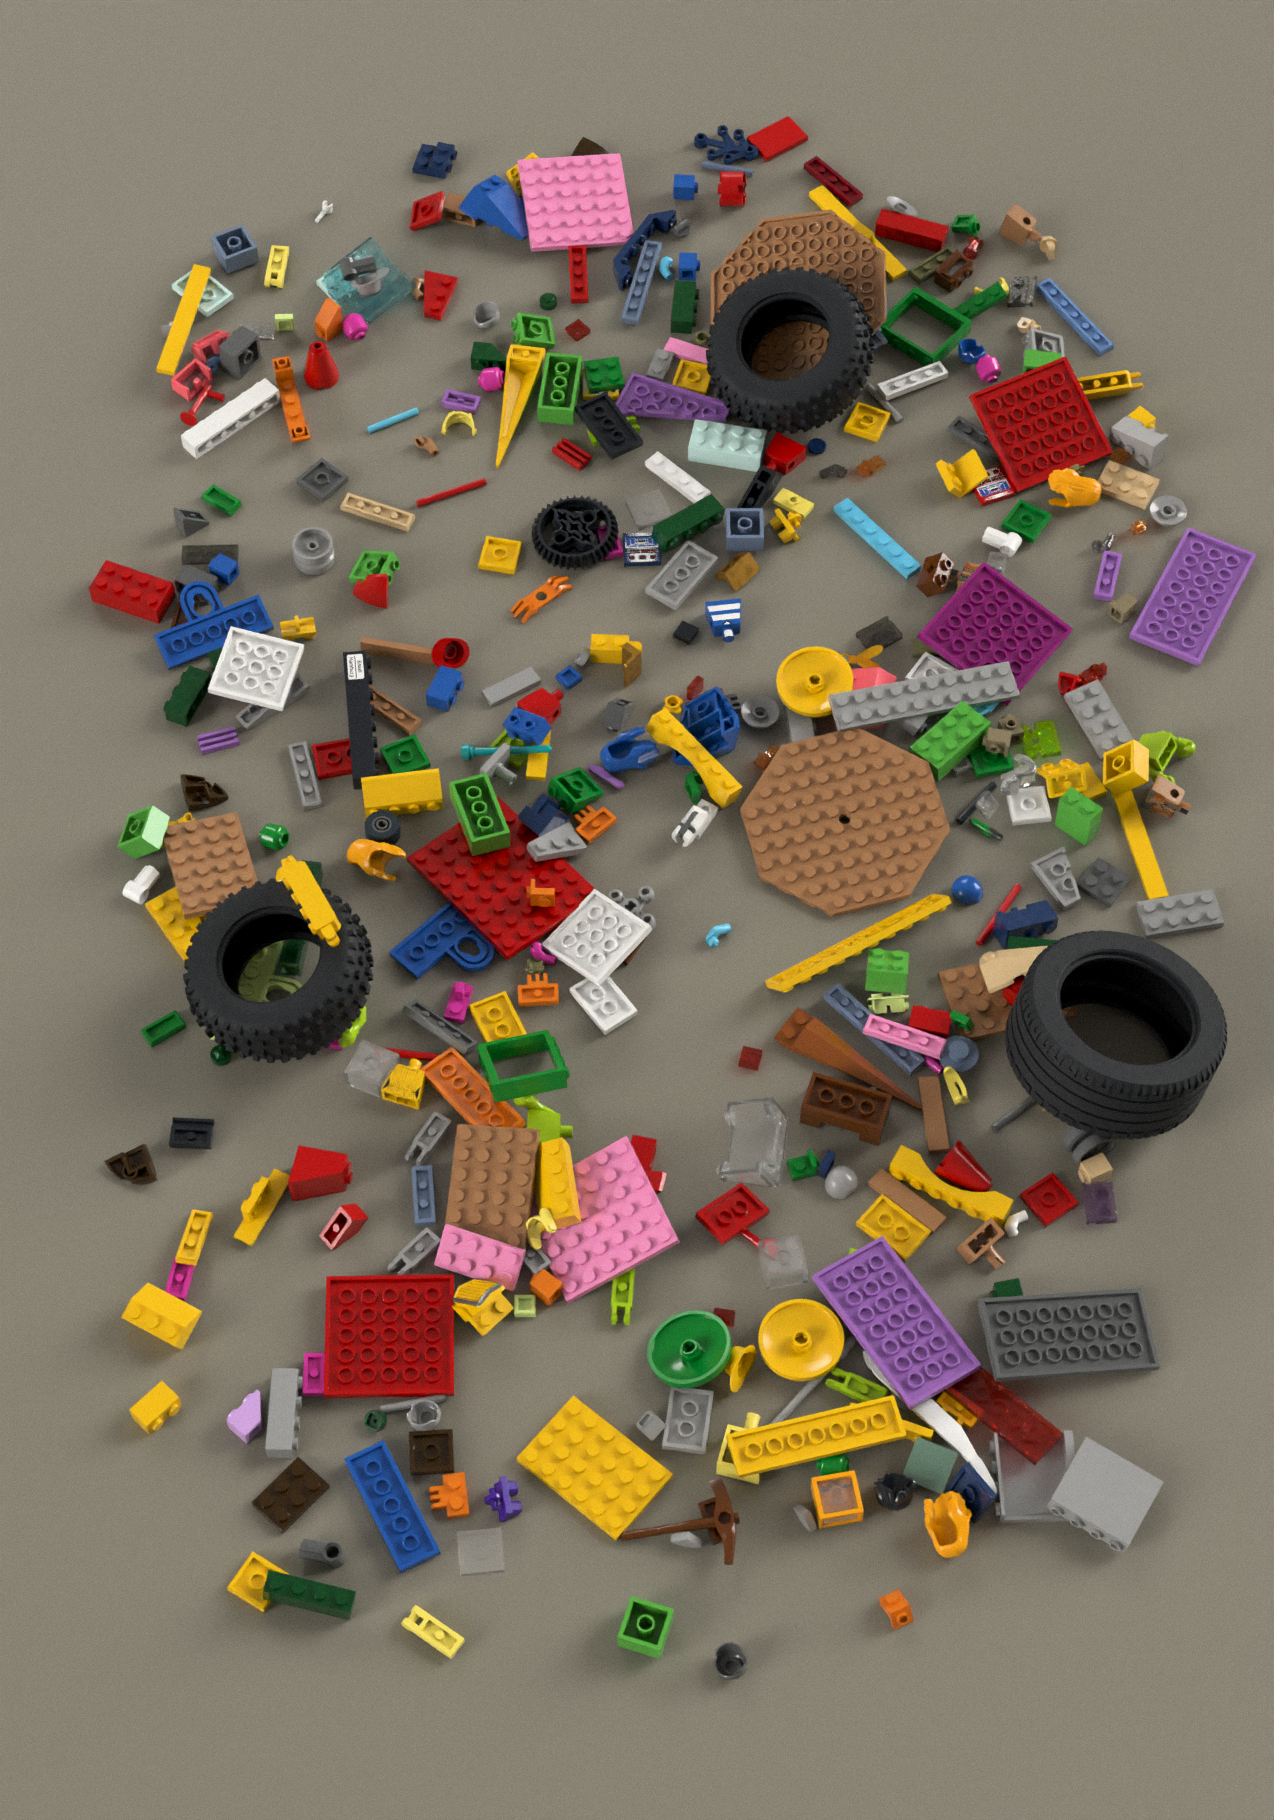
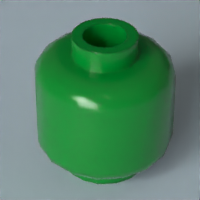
M268 823L261 829L259 838L265 848L279 851L288 845L290 835L284 826Z
M845 1453L817 1459L816 1468L820 1469L821 1476L848 1472L850 1467V1459H847Z

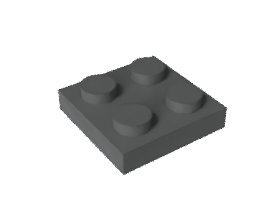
M323 458L319 459L296 479L299 486L323 503L349 481L347 475Z
M1098 857L1077 883V888L1110 908L1130 883L1132 877Z

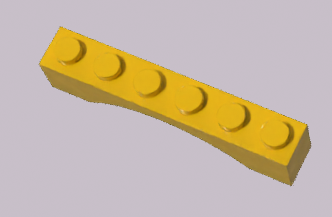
M666 708L651 716L646 731L658 743L674 748L690 761L702 777L710 797L722 809L734 803L742 790V786Z
M903 1145L900 1146L890 1163L889 1174L894 1178L909 1183L914 1189H921L929 1193L935 1199L947 1202L953 1208L965 1211L971 1217H977L985 1222L992 1218L1001 1228L1012 1210L1014 1200L997 1191L970 1192L948 1185L930 1171L919 1153Z

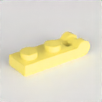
M271 246L265 275V287L277 286V288H283L289 246Z
M414 1605L411 1609L410 1616L408 1618L405 1617L401 1622L404 1628L412 1631L450 1659L453 1658L465 1642L462 1636L417 1605ZM418 1618L423 1620L419 1626L415 1623Z

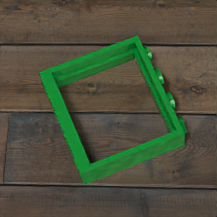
M915 286L887 313L886 321L882 324L880 332L893 348L913 358L922 366H927L938 361L941 362L971 332L972 320ZM913 305L956 330L933 355L890 329Z
M549 1030L477 1044L479 1063L495 1103L568 1088L567 1078L570 1076L568 1067H565V1061L561 1057L559 1046L557 1047L556 1039L551 1037ZM548 1050L555 1069L499 1080L492 1061Z

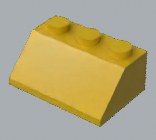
M147 1283L131 1298L121 1318L182 1350L202 1311Z

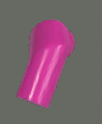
M924 1054L925 1064L940 1075L944 1071V1067L936 1058Z

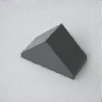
M177 507L173 509L176 527L186 538L210 523L200 511Z

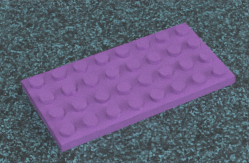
M1187 527L1136 621L1129 639L1199 666L1253 565L1257 554Z
M883 1236L812 1275V1280L909 1410L981 1369L980 1362Z

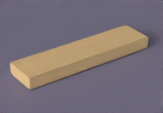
M347 493L340 505L343 511L408 532L415 520V514L351 493Z

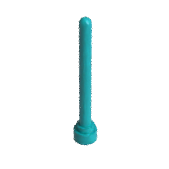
M463 744L461 746V757L463 760H471L478 755H493L499 747L475 748L471 744ZM550 745L510 746V754L550 753L552 751Z

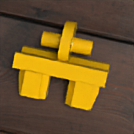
M779 508L774 511L776 516L769 523L775 531L783 526L785 527L784 530L778 533L783 543L785 544L792 539L795 542L799 541L800 538L793 527L797 529L801 527V515L789 512L787 514L789 518L786 519Z
M295 615V620L280 622L282 638L284 640L294 642L296 638L301 637L308 640L313 639L314 635H316L314 617L299 619L298 615Z

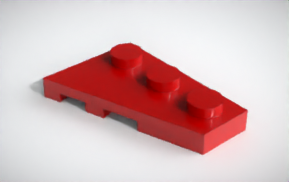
M424 270V317L442 320L458 284L457 277Z

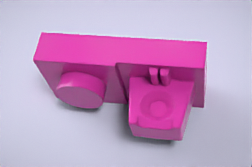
M460 981L453 983L444 1014L445 1020L464 1024L469 1008L468 1005L474 990L473 986L466 985L465 982Z

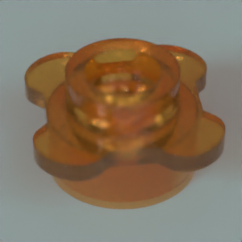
M1117 446L1108 457L1111 461L1122 465L1126 459L1130 458V453Z
M1140 519L1131 524L1132 528L1128 529V531L1132 530L1135 535L1146 530L1145 523L1148 520L1142 522Z

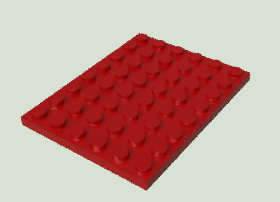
M497 797L510 831V847L472 856L459 822L408 856L407 862L497 951L509 960L560 925L595 888L562 857L535 862L526 848L529 842L540 836L517 818L518 815L504 801ZM531 879H535V888H555V907L531 906L530 898H527V886H531Z

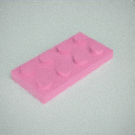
M446 1224L434 1265L474 1279L501 1283L505 1289L514 1291L526 1250Z

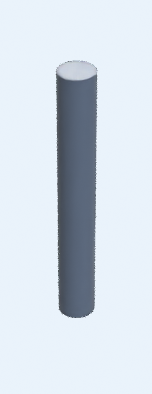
M703 161L702 168L718 171H741L750 177L753 176L754 172L751 169Z

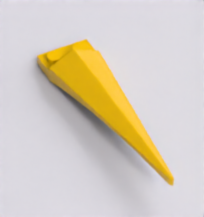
M510 345L506 359L502 415L496 458L497 469L502 462L542 371L546 355L545 348Z

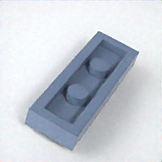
M432 1165L411 1167L415 1227L436 1225Z

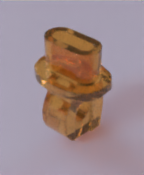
M877 455L869 461L862 460L863 463L856 466V468L864 478L869 474L873 476L874 472L880 470L886 464L881 456Z
M772 745L764 754L759 752L757 754L758 757L753 763L764 772L779 748L776 745Z

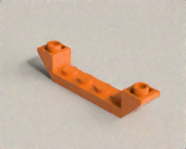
M290 356L272 359L277 388L280 393V400L291 442L311 440L297 392Z

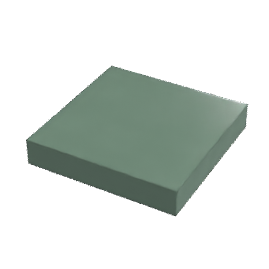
M917 1436L903 1475L908 1478L910 1477L920 1486L940 1494L944 1493L958 1452Z

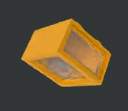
M855 1470L811 1478L810 1489L819 1529L863 1521L864 1510Z

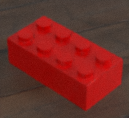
M108 560L104 562L89 587L93 602L160 624L176 597L173 582Z

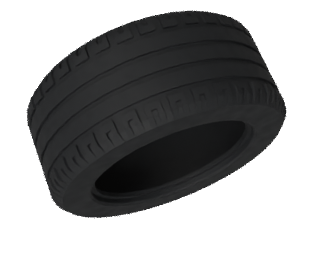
M1103 930L1085 931L1068 935L1055 941L1045 948L1033 961L1022 982L1006 1022L1005 1046L1010 1066L1013 1068L1018 1081L1021 1082V1086L1047 1112L1068 1125L1087 1133L1112 1139L1124 1140L1126 1138L1133 1140L1134 1138H1150L1151 1136L1154 1137L1171 1131L1182 1124L1195 1111L1223 1059L1227 1045V1022L1224 1010L1213 988L1198 970L1175 952L1154 941L1128 933ZM1079 1004H1097L1121 1010L1141 1021L1157 1036L1165 1048L1169 1060L1154 1065H1134L1108 1058L1090 1048L1077 1037L1065 1020L1062 1009Z

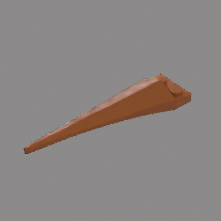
M799 1007L775 1035L774 1040L790 1051L845 1073L870 1086L876 1087L884 1093L893 1095L892 1097L919 1111L922 1110V1107L827 1026L816 1017H811Z

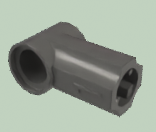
M373 255L358 259L348 257L339 261L345 281H351L359 275L377 271Z
M305 1538L301 1542L299 1549L300 1559L327 1564L331 1568L341 1567L345 1562L344 1552L336 1542L324 1543ZM332 1552H339L337 1557L329 1558Z

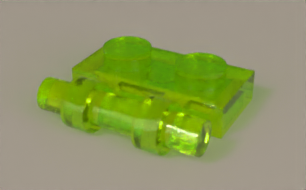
M1054 720L1034 722V729H1029L1027 724L1021 726L1024 730L1023 741L1026 745L1024 749L1029 760L1037 758L1036 752H1041L1042 758L1061 755L1062 750ZM1037 737L1038 743H1033L1032 738Z

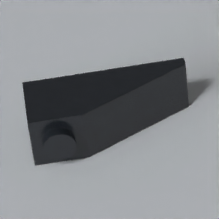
M760 465L737 508H762L773 494L781 477L776 472Z

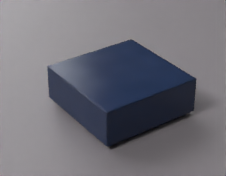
M828 1150L819 1166L818 1176L824 1179L827 1177L835 1163L834 1152Z

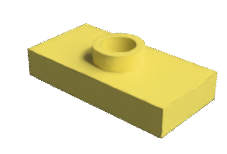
M782 488L773 499V504L793 514L799 513L802 519H805L814 508V503L785 488Z

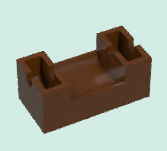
M813 1072L801 1105L800 1123L820 1128L821 1122L859 1133L860 1141L879 1146L890 1114L893 1095Z

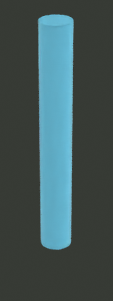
M417 407L370 425L367 427V430L370 434L418 415L419 411Z

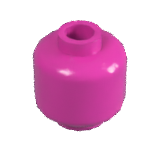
M355 313L344 317L342 328L348 339H356L357 341L363 339L368 331V326L363 317Z
M991 355L981 357L976 364V371L983 382H996L1002 373L997 358L991 357Z
M498 367L483 369L481 376H478L479 386L483 387L486 392L501 390L505 384L504 371Z

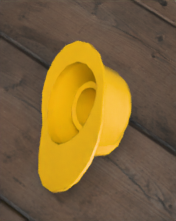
M749 1345L746 1348L741 1346L732 1347L731 1357L724 1368V1371L730 1376V1389L732 1392H737L741 1388L748 1372L754 1365L757 1356V1349L754 1345Z

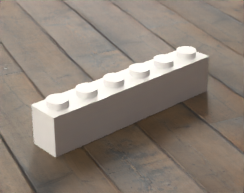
M266 378L257 382L253 387L242 392L225 406L214 411L206 419L201 420L197 425L186 430L181 435L183 447L193 457L198 459L280 403L279 390Z

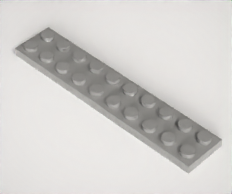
M1009 661L830 694L828 701L838 732H844L856 728H865L949 712L961 701H964L970 707L1017 699L1020 694Z

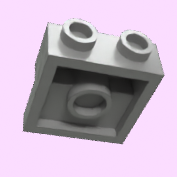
M1030 328L1022 338V344L1025 345L1026 349L1061 353V358L1065 357L1063 336Z

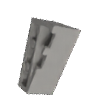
M1125 416L1111 427L1109 439L1113 444L1123 449L1126 454L1131 455L1142 466L1150 470L1164 459L1169 435L1166 433L1161 435L1156 432V429L1145 428L1143 423Z

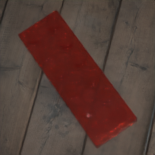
M982 1367L944 1390L945 1393L989 1429L997 1432L1000 1438L1034 1466L1063 1437L1064 1433L1000 1381H995L994 1376Z

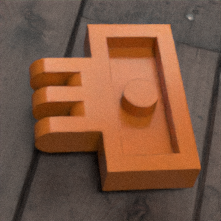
M587 805L584 807L585 811L582 809L579 811V815L575 814L573 816V819L579 824L575 831L588 845L617 822V817L604 806L596 812L591 806Z
M536 973V981H532V975L527 974L528 985H518L519 1007L559 1005L558 983L548 984L547 973H543V980H539V973Z
M464 1472L443 1475L444 1485L429 1488L430 1494H436L430 1496V1502H439L431 1504V1510L447 1509L448 1519L470 1516Z

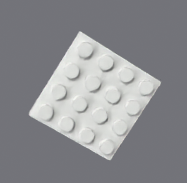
M231 626L209 684L208 693L283 711L304 651V644Z
M594 889L579 904V907L542 943V947L566 965L600 986L653 929L651 925Z

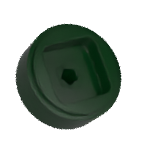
M545 293L541 295L540 307L542 309L553 310L556 308L557 297L554 294Z
M217 1045L212 1048L210 1056L215 1065L223 1066L230 1062L231 1052L226 1050V1045L222 1047Z
M370 1410L364 1417V1425L371 1432L382 1431L386 1426V1415L380 1410Z

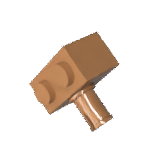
M989 1218L955 1250L969 1265L980 1255H984L996 1270L1006 1260L993 1248V1244L1005 1232L992 1218Z

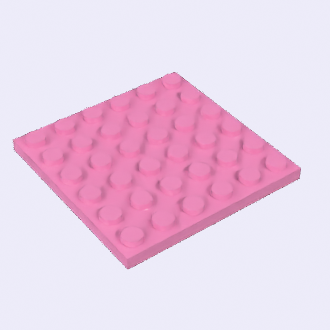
M620 153L518 160L517 165L531 252L566 250L568 246L586 245V248L624 246L634 234Z
M627 1136L573 1165L582 1223L559 1228L555 1233H549L548 1231L541 1233V1249L552 1262L550 1268L555 1278L563 1283L561 1291L568 1303L575 1301L680 1243ZM534 1188L530 1218L538 1215Z

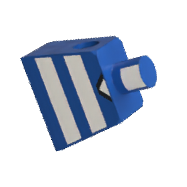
M741 598L705 602V616L713 636H723L724 642H732L734 635L740 633Z

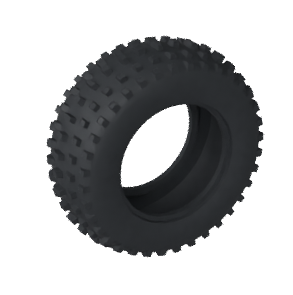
M785 267L782 268V271H777V268L772 269L766 275L763 272L759 273L754 280L749 278L743 284V287L739 285L736 288L737 292L734 291L732 295L729 294L726 297L728 301H724L718 308L720 313L717 312L713 318L715 324H711L709 328L711 337H707L706 341L709 350H706V360L708 362L707 372L712 379L710 380L711 385L717 389L715 393L719 399L724 397V406L727 409L731 407V412L736 417L741 416V420L745 423L752 422L753 427L764 428L767 432H771L774 429L779 433L789 431L790 434L798 433V430H803V432L812 430L814 426L820 428L826 421L830 423L833 419L837 418V414L842 415L844 413L843 409L847 410L849 406H852L854 403L853 399L856 400L862 392L860 388L864 389L866 386V376L871 374L869 364L874 362V355L871 351H874L875 341L871 339L873 338L874 330L868 322L870 317L868 313L863 314L865 309L861 301L857 303L858 298L853 292L849 293V288L843 283L839 285L837 278H828V274L824 272L820 275V273H816L815 269L805 271L803 267H796L795 270ZM805 321L817 324L829 332V342L823 357L812 369L798 377L786 380H773L760 376L752 370V358L756 347L770 331L780 325Z
M275 878L269 879L264 884L261 881H257L255 885L248 889L246 886H243L235 895L231 892L228 894L229 898L225 899L223 903L219 901L215 904L217 908H214L212 913L208 911L205 914L207 919H204L202 923L197 925L198 932H195L190 939L192 946L189 945L186 952L189 959L184 961V968L187 970V973L183 974V979L187 986L185 987V992L190 1004L189 1009L198 1018L196 1020L198 1025L206 1027L205 1033L209 1038L215 1036V1042L222 1047L226 1044L227 1051L231 1053L238 1051L239 1056L244 1059L247 1056H252V1059L257 1062L260 1059H266L267 1063H275V1060H281L282 1063H286L295 1057L297 1060H301L308 1053H311L313 1056L323 1046L325 1048L330 1047L335 1038L339 1040L342 1037L341 1033H344L353 1026L351 1021L354 1022L357 1017L359 1018L361 1014L359 1009H363L368 1000L365 998V995L370 994L371 985L368 981H373L370 967H374L371 954V942L369 938L367 939L366 934L368 932L365 926L359 925L361 920L357 913L351 915L352 909L349 904L345 903L342 905V899L339 896L334 895L331 897L330 890L321 888L341 924L340 930L336 932L340 943L335 948L330 947L326 939L321 940L318 934L313 935L308 926L311 921L309 918L307 920L303 918L299 911L303 907L301 904L296 905L291 896L294 893L293 890H288L283 881L276 882ZM290 939L305 940L320 946V955L315 971L309 980L293 994L270 1002L251 1001L238 995L239 980L244 968L265 947Z

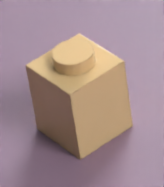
M1102 1152L1082 1161L1078 1175L1083 1183L1085 1182L1088 1188L1110 1179L1113 1168Z

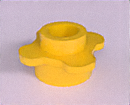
M671 695L664 699L665 706L663 709L666 708L669 712L675 714L681 713L680 707L683 704L681 698Z

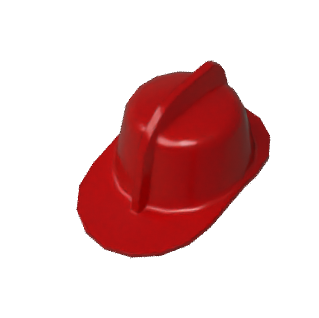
M442 638L433 646L431 652L432 661L437 667L441 665L448 668L461 667L468 660L470 654L469 646L464 640L459 638Z

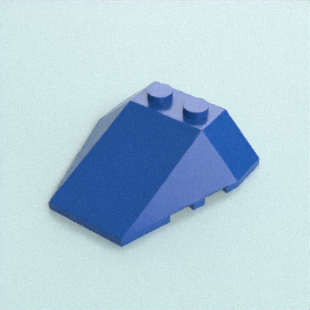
M496 175L475 185L459 206V209L475 220L480 218L488 222L487 225L491 227L493 225L503 229L502 232L515 238L524 240L529 237L523 201L508 183Z
M717 686L685 703L680 722L716 760L735 749L740 730L739 716ZM674 748L672 749L673 762L676 765L693 766L680 752Z

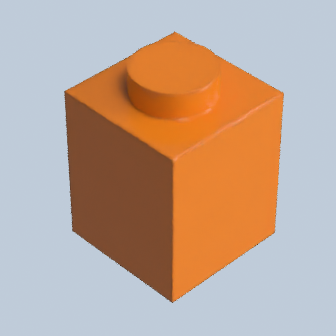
M542 1269L539 1274L535 1273L529 1281L530 1293L536 1295L539 1300L549 1307L562 1294L563 1283L545 1269Z

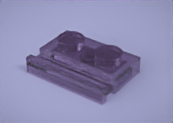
M1112 1182L1082 1183L1081 1190L1086 1225L1090 1223H1117Z

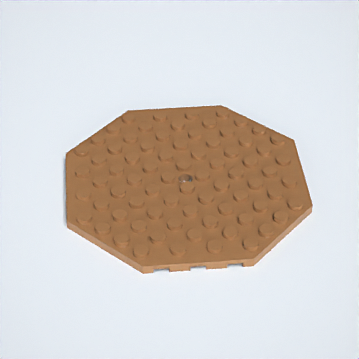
M832 210L761 219L758 222V226L744 237L735 251L732 250L723 260L724 263L711 273V324L713 325L715 324L713 322L715 314L717 312L720 313L718 308L724 301H728L726 297L729 294L732 295L734 291L737 292L736 288L739 285L743 287V284L749 278L754 280L759 273L763 272L766 275L772 269L777 268V271H782V268L790 267L791 270H795L796 267H803L805 271L815 269L816 273H820V275L824 272L828 274V278H837L839 285L843 283L849 288V293L853 292L858 298L857 303L860 301L863 303L865 308L863 314L868 313L870 317L868 322L869 325H872L874 333L886 321V255L883 250L876 247L868 238L856 231L854 227L844 219L842 220ZM805 321L780 325L770 331L756 347L752 358V370L760 376L773 380H786L790 376L792 378L798 377L812 369L823 357L829 342V332L817 324Z
M861 728L844 732L836 731L781 745L740 808V814L759 879L776 886L778 890L790 896L793 895L801 899L802 902L814 908L817 907L825 911L831 917L910 898L915 886L920 882L930 862L933 861L943 841L950 833V827L929 762ZM844 816L849 818L850 822L842 824L839 820Z

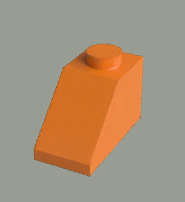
M329 297L325 300L314 320L315 333L319 338L329 342L343 331L341 307Z

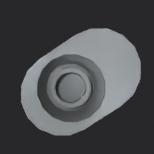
M384 267L367 275L357 277L351 281L350 286L357 288L362 298L375 296L381 291L383 287L382 278L388 274L390 269Z

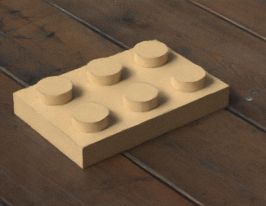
M1109 460L1098 482L1101 485V493L1145 510L1159 485L1160 479Z

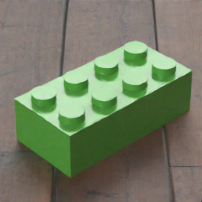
M547 352L537 406L538 422L574 425L575 406L578 402L583 371L582 355Z
M961 701L910 746V753L929 762L933 777L939 782L983 742L984 734L988 735L989 727L991 728V722L964 701Z
M484 773L449 782L450 798L472 856L510 847V831L488 774Z

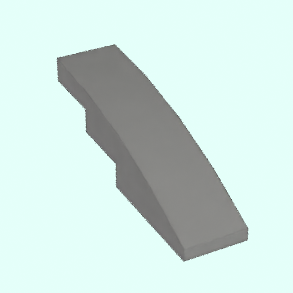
M299 673L293 679L283 710L311 689L310 685ZM250 703L235 717L246 730H249L281 711Z

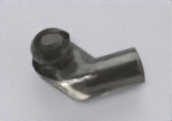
M837 464L819 471L822 479L829 476L843 478L847 474L846 467Z
M1108 533L1104 542L1094 540L1091 545L1093 551L1096 553L1104 552V550L1109 551L1116 536Z

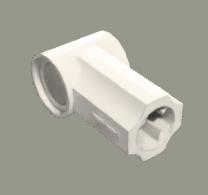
M987 527L982 537V542L998 548L1003 555L1012 557L1021 545L1022 538L1014 532L1006 534Z
M150 865L145 866L134 881L130 880L126 883L122 892L123 896L140 905L143 904L149 895V890L160 877V873Z

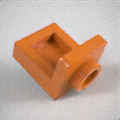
M531 879V886H527V898H530L531 906L555 907V888H535V879Z
M898 1589L878 1598L880 1606L889 1616L894 1630L913 1622L910 1604Z

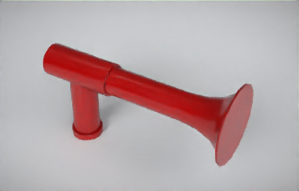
M205 384L192 408L188 412L180 413V419L188 426H195L197 424L195 415L206 398L210 397L223 402L225 394L211 391L212 385Z

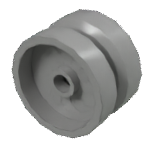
M308 527L302 529L294 536L292 541L294 562L301 572L308 575H319L331 569L334 564L333 540L325 529Z

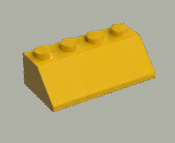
M439 768L361 778L366 819L370 814L379 810H386L398 816L400 814H416L423 811L443 809Z
M563 1137L542 1142L538 1146L534 1179L538 1215L540 1209L547 1208L552 1214L557 1229L582 1223L570 1146ZM544 1224L542 1226L541 1233L547 1232V1229L545 1228Z

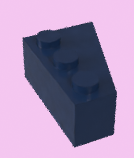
M1047 900L1027 904L1026 908L1021 910L1014 907L1011 908V912L1004 914L1002 911H997L993 934L1003 950H1007L1009 936L1037 938L1045 933L1050 934L1057 928L1059 918Z

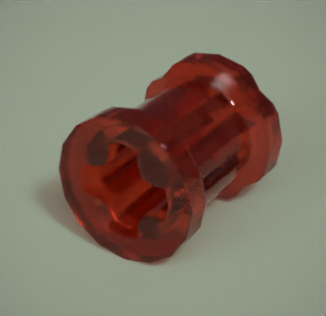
M971 236L967 247L963 250V255L970 260L976 259L979 249L983 247V241L977 236Z

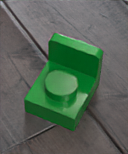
M975 214L956 215L951 225L953 232H969L971 239L976 238L981 228Z
M698 771L685 775L684 787L692 804L699 803L700 796L703 793L701 784L704 781Z
M812 1149L807 1150V1155L787 1160L792 1182L816 1176L817 1167L820 1164L817 1155H813Z

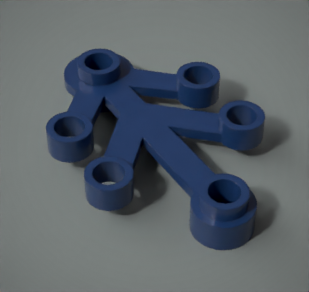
M720 125L717 130V134L725 142L709 139L704 133H698L694 138V146L698 149H704L707 145L721 148L717 151L715 149L707 151V159L710 161L723 156L724 164L730 165L734 161L743 158L747 161H753L758 156V148L748 144L744 138V131L741 129L734 131V139L739 141L741 146L735 145L725 125Z

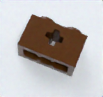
M943 552L926 557L916 587L927 597L943 593L954 563Z

